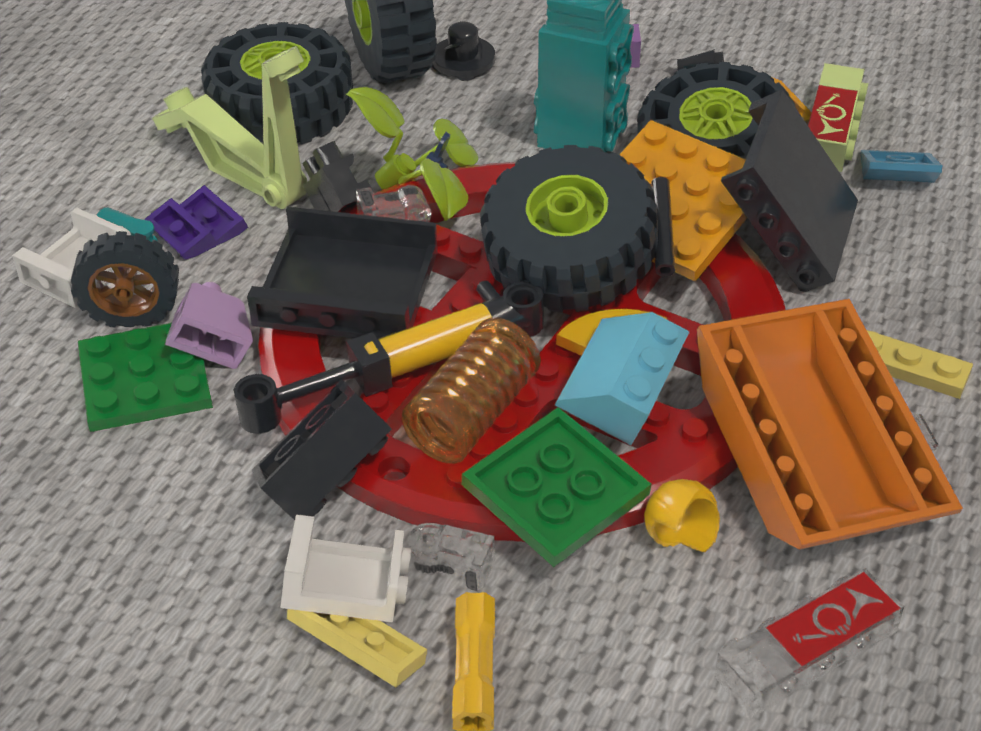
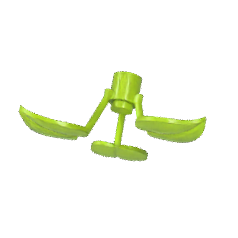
M369 87L354 88L346 93L356 102L365 118L378 133L387 138H394L389 151L383 156L386 163L375 172L376 182L382 189L398 183L411 181L423 175L444 221L449 220L466 206L468 195L458 177L451 170L441 168L439 163L426 159L430 152H435L438 145L415 161L405 153L394 155L403 137L400 127L404 124V118L398 107L387 95ZM443 118L438 119L433 125V131L439 141L445 132L451 134L445 148L450 159L461 167L475 165L479 158L478 154L469 145L464 133L451 121Z

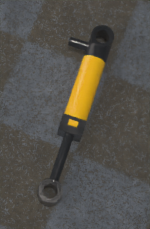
M485 280L480 282L476 288L478 294L484 300L483 303L377 339L375 334L371 332L346 341L349 359L347 364L276 388L275 381L267 375H248L240 379L233 389L240 425L245 431L253 434L267 433L280 424L282 404L335 386L341 379L346 382L355 378L367 397L392 388V378L511 335L518 338L533 337L541 332L544 325L543 291L539 286L531 285V282L520 281L507 286L503 296H500L491 283Z

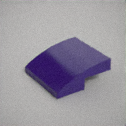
M205 185L180 205L170 198L144 219L152 222L155 228L154 232L184 259L196 257L240 235L249 228L243 217Z

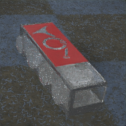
M866 568L851 577L843 576L836 580L825 592L816 597H805L793 610L779 618H768L756 631L742 639L733 638L725 643L718 652L714 679L751 720L896 634L905 606Z

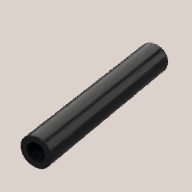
M657 177L651 181L657 204L658 220L655 271L659 276L668 277L675 273L670 182L667 178Z

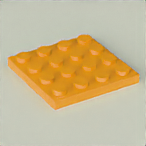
M650 120L620 153V156L627 160L628 165L632 163L644 174V179L650 184L657 177H664L669 180L675 272L696 281L747 219L744 212L721 182L722 177L742 169L745 159Z

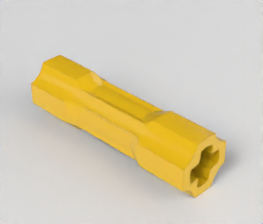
M465 592L456 598L455 607L456 669L455 685L453 686L452 729L455 731H491L494 729L493 640L495 638V598L485 592Z

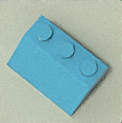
M653 312L601 319L555 406L632 445L648 418L690 331Z

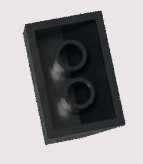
M341 379L252 471L260 489L292 519L295 520L296 515L314 517L326 504L327 499L325 496L336 485L342 487L347 484L358 470L356 465L367 454L373 456L382 449L388 441L386 435L392 428Z

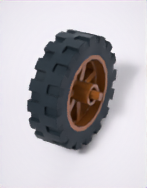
M116 231V234L111 236L108 233L98 235L96 241L92 239L84 244L83 251L79 250L71 276V294L73 298L78 299L77 305L82 311L87 310L89 317L97 322L99 320L105 321L106 326L116 328V325L124 327L152 326L153 321H162L167 315V310L171 312L175 305L179 284L178 265L173 264V255L169 251L165 252L162 249V244L156 240L152 242L146 240L145 235L135 233V236L127 235L126 231ZM111 267L114 273L105 270ZM101 281L108 282L110 284L104 286V284ZM153 284L154 286L148 290L142 285Z

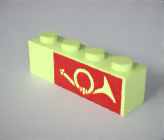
M824 63L808 127L838 171L842 172L845 160L852 161L868 83L862 82L864 69Z

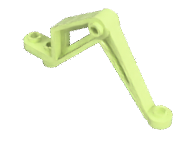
M297 46L283 51L262 63L264 145L208 95L205 94L194 98L188 86L165 97L163 100L168 109L152 117L157 129H166L167 133H171L181 127L187 128L209 170L262 196L270 206L285 209L306 195L303 186L307 183V178L301 170L287 80L301 71L298 65L304 61Z

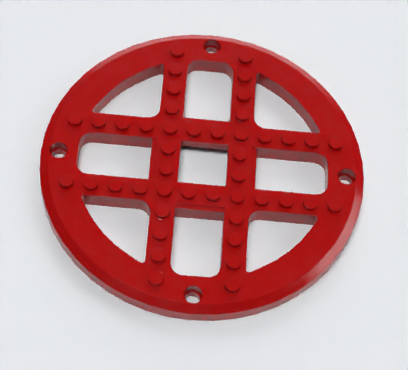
M516 162L488 163L449 169L458 177L468 195L466 206L450 219L480 213L485 204L484 198L491 186L496 185L499 175L507 168L511 169L514 167ZM423 176L405 183H398L372 194L374 204L371 206H365L363 201L342 212L433 223L444 221L441 211ZM408 188H415L419 192L418 194L404 195L403 198L396 201L385 200L387 195H396ZM436 224L438 253L432 272L457 282L432 310L422 306L419 307L413 327L483 303L484 300L476 290L477 285L482 281H489L498 294L503 296L504 289L502 284L495 280L490 271L483 241ZM736 233L699 276L717 302L724 321L786 310L783 298L773 277L756 253ZM651 261L652 266L641 280L637 279V285L627 294H620L615 297L612 303L602 307L600 304L589 307V310L576 312L575 309L563 310V313L570 316L540 353L500 339L392 378V388L367 397L362 393L360 398L392 430L386 435L388 441L382 449L373 456L367 454L356 465L358 470L354 477L347 484L338 488L377 511L413 525L446 534L483 540L525 542L462 486V473L558 408L555 404L581 355L556 345L557 334L574 320L594 312L612 309L653 312L690 331L673 366L701 376L697 329L703 324L643 301L662 277L656 274L655 263ZM260 327L258 347L261 373L271 377L275 381L276 388L326 371L320 354L321 335ZM482 371L493 380L497 387L501 400L461 449L454 454L448 456L432 455L393 437L445 376L465 384L468 377ZM335 386L282 404V409H280L282 418L279 425L285 436ZM706 396L698 406L691 409H678L658 401L655 402L632 445H629L637 449L618 455V457L652 484L650 495L597 535L645 522L644 514L649 498L654 491L666 482L677 479L693 480L700 482L710 490L727 478L738 467ZM561 409L573 420H575L579 425L596 431L605 436H608L617 441H620L622 443H625L620 439L604 432L603 430Z

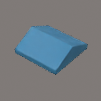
M861 150L860 152L863 179L934 183L942 173L943 165L931 153Z

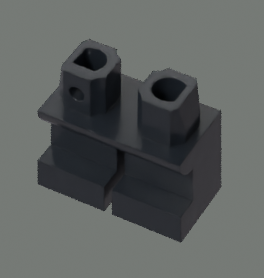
M335 141L315 149L313 152L314 156L302 163L310 178L303 187L315 210L343 212L363 202L360 192L369 191L371 194L374 193L367 179L357 183L349 168L354 162L353 153L343 158Z

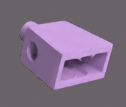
M206 282L202 285L192 283L176 310L165 345L236 369L253 342L244 303L236 297L223 293L221 287L216 283Z

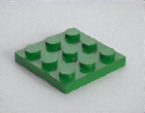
M172 323L77 340L87 422L90 432L213 408L203 358L165 345Z
M559 407L462 473V486L553 567L648 497L652 485Z

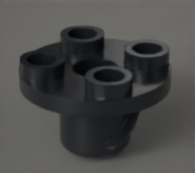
M460 21L448 28V39L437 44L435 48V61L432 63L433 68L443 74L457 77L461 81H470L493 67L495 64V49L489 42L478 36L476 25Z

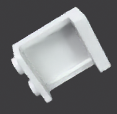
M75 208L70 212L73 222L72 230L39 255L22 247L12 255L21 283L74 308L78 306V299L73 298L71 294V276L79 250L83 251L84 244L91 239L96 241L98 235L108 233L111 236L115 235L116 231H126L127 235H131L130 231L123 226L113 224L79 208ZM111 267L105 270L114 273Z
M296 515L284 571L280 608L393 622L395 604H405L408 577L399 576L408 575L411 548L403 547L404 531L395 530L393 546L390 549L312 539L314 517Z

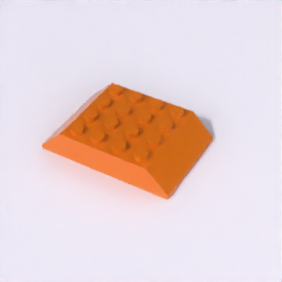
M850 299L700 325L698 327L697 337L702 389L769 534L800 550L958 514L962 511L963 507Z

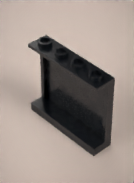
M782 89L751 103L748 112L759 127L743 168L722 177L721 182L799 290L806 292L835 282L858 199Z
M287 206L288 230L263 287L251 286L247 295L252 326L353 339L371 332L375 334L377 339L413 327L438 253L436 223Z

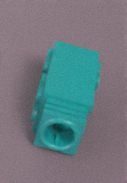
M547 0L548 19L538 33V87L534 95L536 118L533 129L534 134H537V147L544 149L551 147L553 150L564 148V145H577V147L581 148L594 146L601 148L606 153L607 151L612 152L620 133H624L628 123L627 103L630 85L626 84V76L632 64L630 49L634 33V26L629 24L630 9L623 8L622 0Z

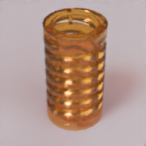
M502 318L483 320L403 409L401 419L408 437L420 450L435 460L450 464L463 461L479 442V439L494 424L496 418L504 412L505 408L513 401V398L520 393L522 388L539 370L541 359L535 342L522 328L509 320Z

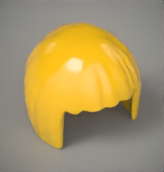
M677 479L662 484L649 498L644 514L648 534L656 543L661 544L663 547H674L681 543L700 552H706L716 542L720 527L717 502L711 490L698 481Z

